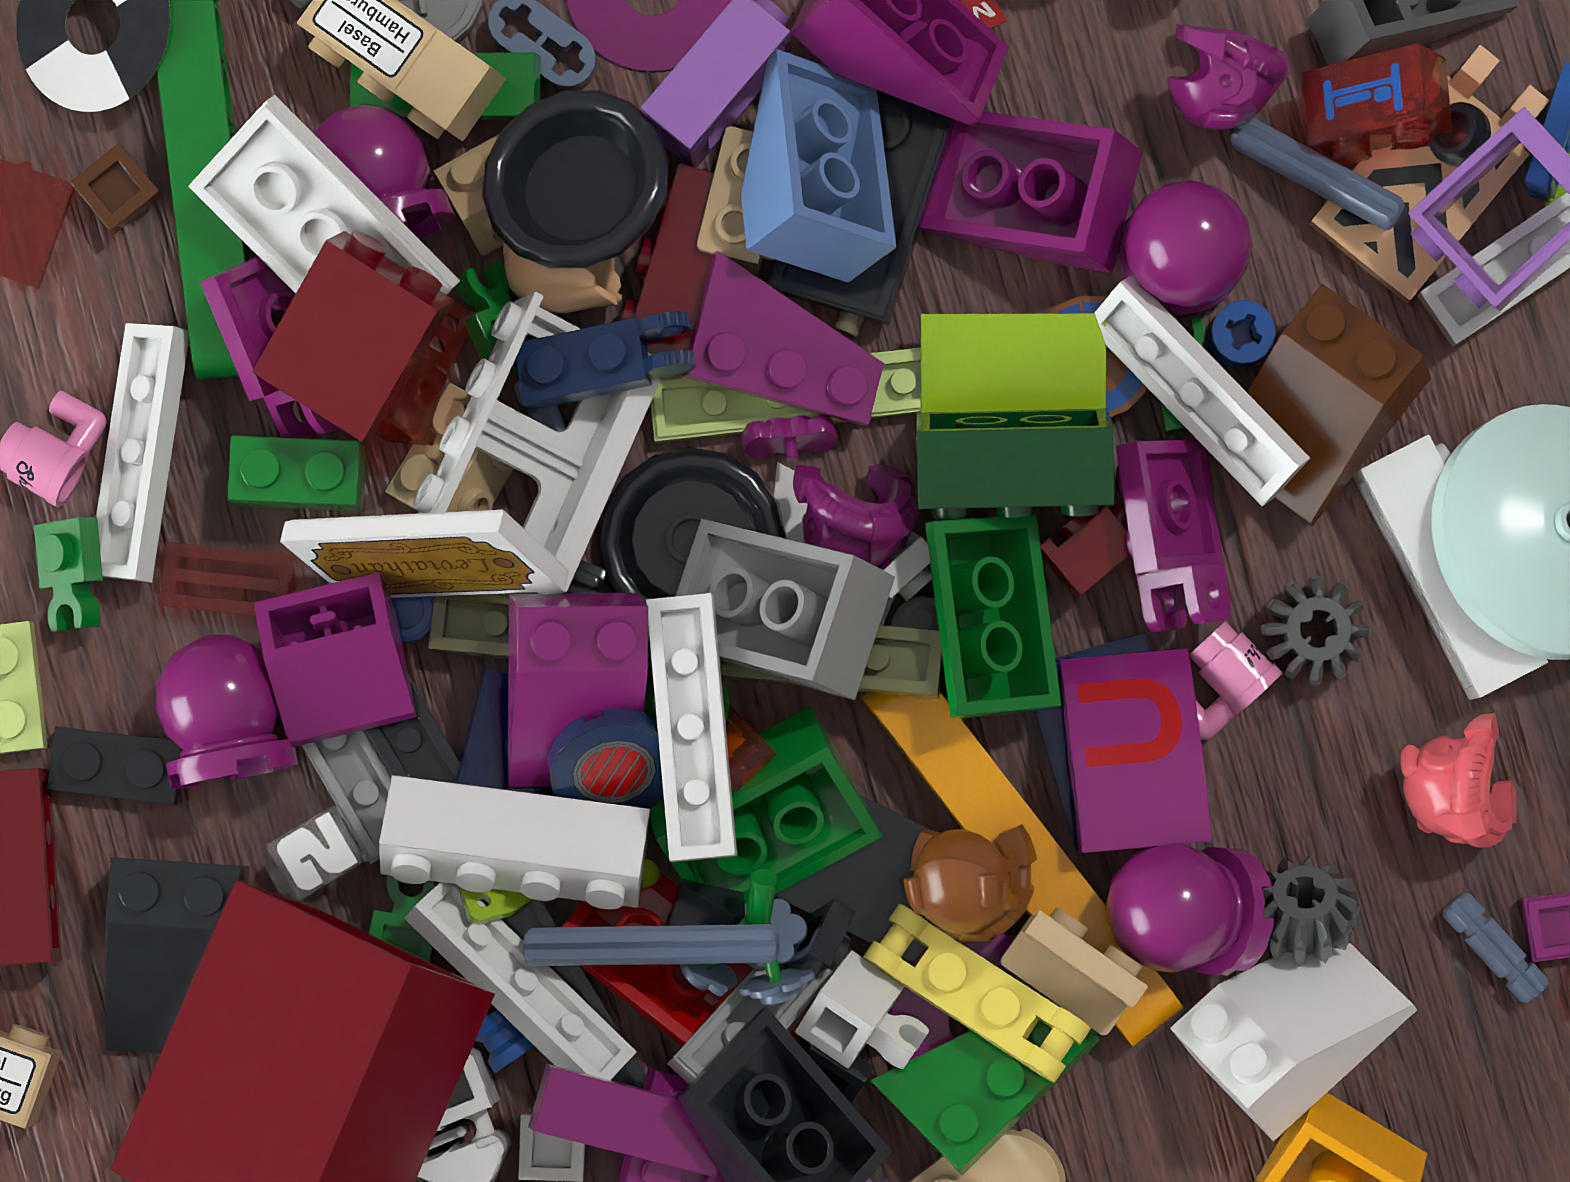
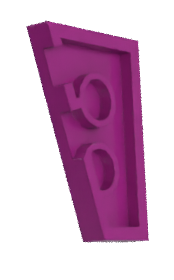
M715 251L712 254L688 350L695 353L697 368L690 372H685L681 376L853 424L869 425L884 363L721 252Z

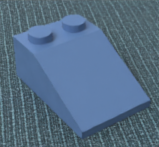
M778 49L770 56L766 64L741 192L747 251L850 282L896 248L876 89L839 76L829 67Z

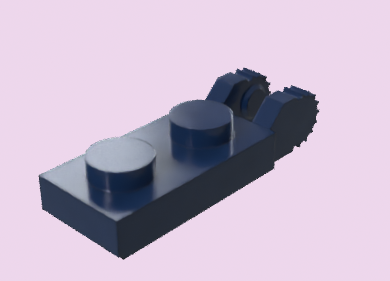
M685 311L664 312L662 314L645 316L641 320L636 317L523 341L516 356L522 405L529 410H535L652 385V380L694 370V368H697L694 351L675 349L652 354L648 357L646 343L689 332V329H691L689 313Z

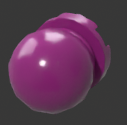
M361 104L338 110L312 132L422 243L442 231L437 220L438 218H442L443 221L455 219L456 216L443 189H425L430 173V165L424 142L409 121L390 108Z
M1193 180L1164 184L1142 199L1123 229L1118 249L1122 278L1124 280L1133 275L1142 288L1151 293L1174 317L1181 318L1204 314L1225 300L1247 271L1253 246L1249 222L1235 199L1215 185Z
M206 635L185 645L172 654L157 680L156 712L165 735L183 750L180 753L181 759L166 764L170 789L201 786L202 781L229 776L230 781L280 771L287 769V767L298 765L296 750L290 743V740H278V736L272 734L281 716L265 666L263 653L259 649L233 635Z
M1183 844L1156 846L1136 852L1112 877L1105 908L1115 942L1123 952L1141 965L1162 972L1175 973L1195 969L1200 974L1227 976L1236 970L1247 971L1253 968L1265 952L1274 924V918H1264L1265 899L1262 887H1272L1268 874L1259 859L1244 849L1207 847L1200 851Z

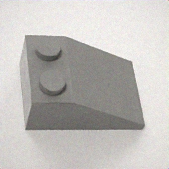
M701 519L676 596L713 594L719 660L797 685L855 700L895 576L854 555Z

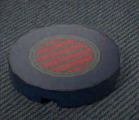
M622 708L601 710L602 717L593 718L586 722L585 716L569 723L554 739L547 760L552 791L556 797L647 809L656 806L664 798L657 719L646 713Z

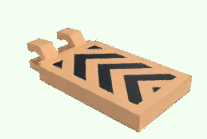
M1479 45L1452 79L1443 71L1437 78L1430 75L1352 170L1402 198L1405 206L1400 218L1392 229L1383 230L1329 200L1309 223L1311 227L1405 303H1408L1447 256L1444 254L1436 262L1410 234L1419 225L1408 212L1458 168L1445 164L1432 153L1427 136V129L1432 116L1442 107L1452 103H1470L1486 114L1491 126V136H1493L1523 107L1536 118L1550 101L1533 86L1529 85L1502 118H1500L1476 99L1472 94L1500 61L1482 45ZM1522 142L1438 218L1458 241L1530 155L1525 150L1526 147Z

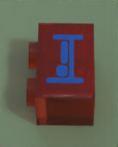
M1419 43L1302 72L1309 146L1334 157L1335 162L1347 164L1366 161L1372 157V151L1390 146L1400 150L1421 148L1430 144V137L1453 132L1446 58Z

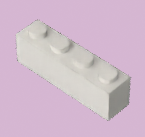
M1428 434L1360 469L1353 475V478L1469 700L1481 698L1549 662L1544 658L1520 653L1492 638L1465 613L1449 590L1436 558L1431 520L1432 504L1437 482L1451 453L1443 443L1435 446Z
M392 775L379 840L380 874L391 875L395 879L409 884H421L429 880L457 884L459 887L471 892H488L492 889L520 892L528 898L539 901H550L559 897L587 901L590 905L601 909H617L621 906L638 908L648 843L650 809Z

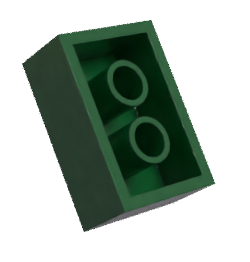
M1108 408L917 412L918 509H931V515L934 518H965L970 516V508L996 507V515L1000 517H1029L1035 515L1036 506H1061V514L1091 516L1100 513V505H1114L1113 424Z

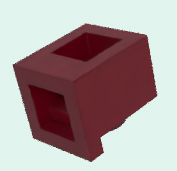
M1114 501V505L1106 506L1095 517L1093 515L1075 516L1057 532L1065 541L1061 546L1057 548L1050 538L1040 546L1043 561L1076 599L1130 555L1126 542L1128 530L1126 511Z

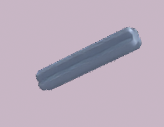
M1254 117L1244 125L1235 127L1231 135L1230 141L1235 150L1383 230L1392 229L1403 212L1405 205L1400 196Z

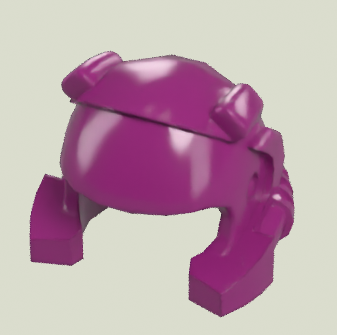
M1177 24L1176 38L1194 46L1199 53V67L1195 73L1187 76H1169L1167 78L1168 88L1175 106L1184 116L1182 118L1183 121L1213 130H1228L1244 125L1263 109L1289 74L1287 54L1252 36L1245 35L1237 30Z
M885 464L869 466L866 479L867 486L872 488L878 496V503H871L849 496L834 485L826 482L820 475L821 469L815 466L795 465L793 475L795 497L798 503H808L806 513L802 516V533L805 544L854 555L882 570L886 569L891 564V558L896 551L906 546L911 532L919 519L918 496L911 491V486L909 485L910 477Z

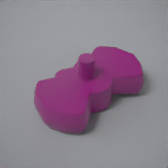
M804 415L792 418L778 417L769 419L766 422L753 421L748 423L741 435V445L744 452L755 459H762L779 452L785 454L787 462H796L799 459V451L806 450L814 453H825L837 444L839 433L835 423L826 415H819L814 418Z

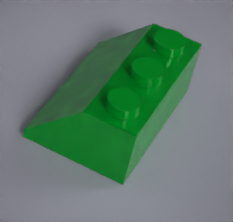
M1036 515L1017 518L991 517L925 523L950 717L972 719L1019 714L1061 706Z
M809 706L748 739L750 744L735 757L739 762L729 761L737 856L671 863L682 880L744 892V902L746 904L751 874L755 870L767 869L776 874V895L883 836L838 749L812 707ZM663 798L656 806L650 808L649 820L656 841L669 859Z

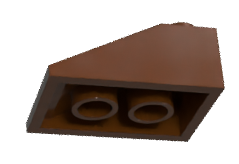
M1324 284L1320 285L1282 332L1247 391L1256 403L1310 457L1308 462L1273 498L1310 526L1316 523L1431 380L1427 363L1422 353Z

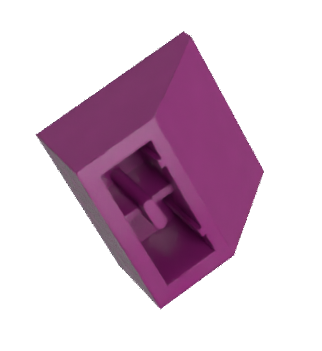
M380 572L254 602L265 666L287 739L290 740L294 747L417 717L395 604Z

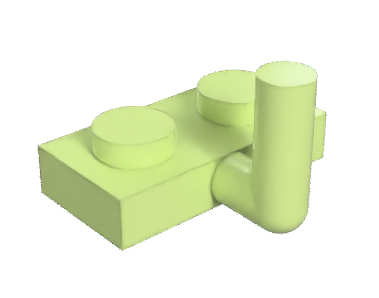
M24 621L0 624V754L46 749L48 744L34 622Z

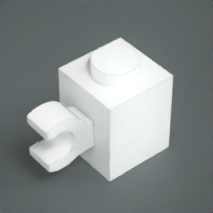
M851 950L821 989L795 1033L847 1069L866 1044L876 1049L893 1066L904 1069L929 1033V1029L914 1017L888 1014L905 986Z

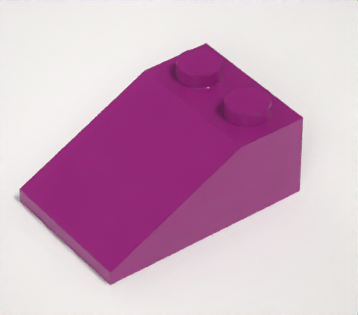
M805 0L790 32L802 43L809 54L819 58L837 75L970 126L980 119L1009 48L1003 40L959 0Z
M983 111L980 119L971 126L955 120L920 230L1052 264L1113 273L1143 151L1118 131L1109 128Z
M639 593L509 594V787H552L547 757L554 739L569 723L585 716V721L587 722L593 718L602 717L601 710L614 708L644 712L648 671V605Z

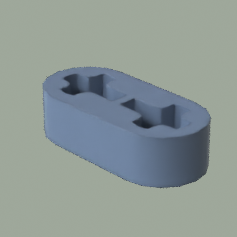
M498 0L493 4L489 12L488 26L493 41L505 53L536 52L541 56L540 79L559 91H577L583 89L592 81L596 72L597 60L592 44L583 34L536 0ZM523 10L530 12L527 20L530 28L540 35L539 39L535 43L520 32L514 34L511 39L504 36L507 27L502 19L507 12L513 16L520 15ZM551 43L564 53L570 52L573 47L580 49L578 58L583 69L578 74L569 69L562 76L556 74L555 71L558 66L556 59L545 48Z

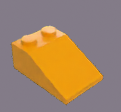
M1327 1092L1284 1131L1254 1182H1421L1427 1153Z

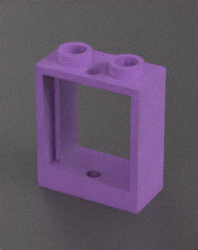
M732 0L641 106V112L658 128L664 147L687 166L697 168L723 138L726 128L733 126L758 97L762 90L767 60L776 49L791 54L790 30L784 26L789 21V18L771 0Z
M1525 107L1408 212L1419 225L1410 233L1412 237L1436 262L1444 254L1447 255L1462 272L1453 281L1479 309L1489 301L1494 308L1499 311L1503 310L1570 249L1569 222L1505 281L1498 285L1438 219L1521 142L1570 194V155Z

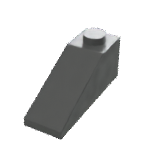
M1326 0L1307 20L1331 74L1383 63L1510 13L1518 5L1516 0Z

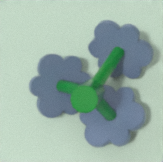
M758 869L751 874L748 901L745 904V917L737 925L772 924L776 926L780 938V950L778 957L772 963H747L754 969L765 968L767 974L749 979L748 984L741 986L739 990L742 996L750 995L754 999L760 998V1002L763 1005H782L799 995L798 988L803 983L815 978L814 972L811 969L798 971L797 968L780 971L779 963H789L794 957V946L800 944L805 939L807 925L802 917L791 914V908L787 901L783 899L774 900L777 883L776 874L767 869ZM726 963L680 964L681 971L689 983L700 990L709 989L717 996H723L728 989H732L737 984L736 974Z

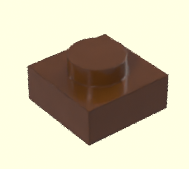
M120 143L70 182L113 235L162 196V193Z

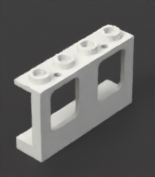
M533 292L516 300L514 303L507 302L497 316L491 335L497 338V342L489 359H481L471 373L465 392L472 397L463 416H456L448 425L439 449L446 454L437 474L430 473L421 484L414 499L413 508L419 511L418 514L446 512L475 448L532 477L538 485V493L523 528L569 570L564 591L537 592L539 594H556L567 592L661 379L652 380V385L579 400L572 418L563 432L554 431L499 402L497 398L526 335L537 339L580 329L539 307L543 295Z

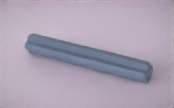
M772 924L531 928L524 935L523 953L525 962L530 966L772 963L779 955L780 938L777 927Z

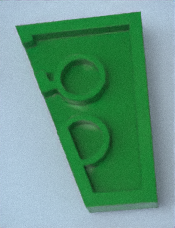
M1042 995L1043 997H1045L1046 999H1048L1049 1001H1051V1002L1054 1003L1055 1005L1059 1006L1058 1004H1056L1055 1002H1053L1052 1000H1050V999H1049L1048 997H1046L1045 995ZM1039 1021L1027 1038V1041L1040 1047L1052 1028ZM1091 1028L1080 1045L1073 1043L1061 1061L1066 1067L1055 1083L1042 1077L972 1030L908 1061L904 1069L896 1067L870 1080V1082L950 1165L963 1176L1100 1039L1099 1035Z

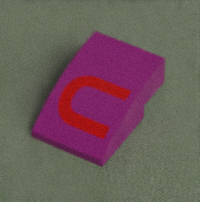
M1188 648L1059 660L1071 788H1073L1079 852L1089 853L1212 841L1204 759Z

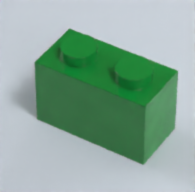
M231 436L228 500L236 506L364 512L367 448L360 441Z

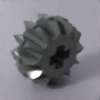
M1312 576L1307 584L1306 598L1300 586L1296 582L1291 581L1284 585V592L1292 607L1277 599H1271L1266 604V609L1272 615L1280 618L1281 623L1261 625L1260 635L1266 637L1280 636L1281 644L1268 649L1265 655L1269 661L1278 659L1286 653L1291 656L1283 671V676L1286 678H1294L1300 672L1303 664L1306 663L1308 684L1318 685L1322 681L1324 663L1330 675L1334 679L1339 680L1347 675L1345 665L1339 654L1353 662H1360L1363 659L1365 653L1358 646L1349 642L1350 638L1370 636L1371 628L1365 624L1351 625L1349 617L1357 615L1365 609V605L1361 600L1352 602L1344 608L1339 604L1346 594V584L1342 582L1336 583L1330 589L1327 597H1324L1322 577ZM1313 614L1321 616L1319 625L1327 623L1330 630V635L1319 640L1317 647H1312L1308 644L1311 636L1303 639L1300 632V625L1311 621Z
M1309 853L1302 862V866H1294L1283 857L1277 865V873L1266 871L1272 887H1262L1265 899L1264 918H1274L1273 930L1269 939V950L1272 953L1273 959L1286 952L1294 953V960L1298 967H1300L1305 961L1306 955L1314 954L1326 964L1332 955V948L1347 949V945L1351 942L1352 930L1359 923L1360 907L1357 906V901L1355 900L1356 889L1352 879H1339V870L1335 862L1319 869L1315 867V863Z

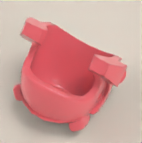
M1495 713L1482 714L1473 719L1464 730L1465 738L1453 739L1448 735H1443L1425 743L1420 748L1409 744L1401 751L1400 765L1404 775V796L1410 811L1416 818L1418 828L1423 832H1434L1444 836L1452 843H1468L1474 847L1486 848L1501 842L1506 832L1512 829V823H1516V789L1512 780L1496 781L1492 785L1490 792L1494 748L1496 740L1499 739V729Z

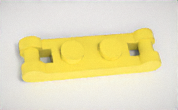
M898 904L888 919L893 925L880 943L873 941L863 958L1025 1066L1055 1083L1066 1067L1061 1061L1073 1043L1078 1045L1082 1043L1091 1028L1069 1011L1055 1005L931 925L911 909ZM913 939L928 948L916 967H913L901 958ZM1039 1021L1052 1028L1040 1047L1027 1041V1038Z

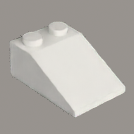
M1351 943L1347 945L1346 950L1332 948V955L1326 964L1314 954L1306 955V959L1300 967H1298L1294 960V953L1286 952L1275 959L1272 957L1218 984L1170 1028L1197 1063L1272 1141L1277 1139L1417 1011L1415 1006Z

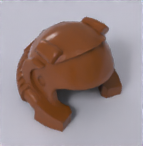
M1023 824L1004 830L999 834L997 843L1001 847L1004 856L1001 855L989 840L971 831L960 829L946 830L940 833L928 829L922 830L914 845L911 857L910 871H914L913 877L904 878L903 880L908 902L914 912L924 915L935 927L948 936L958 939L959 943L991 942L994 937L999 936L1012 927L1025 912L1034 891V886L1031 884V864L1037 860V856L1030 835Z

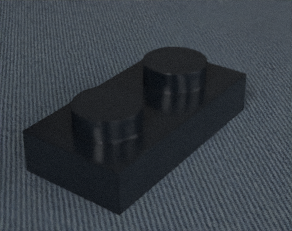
M55 726L47 790L178 805L179 789H170L166 764L181 759L180 753L183 750L172 740Z

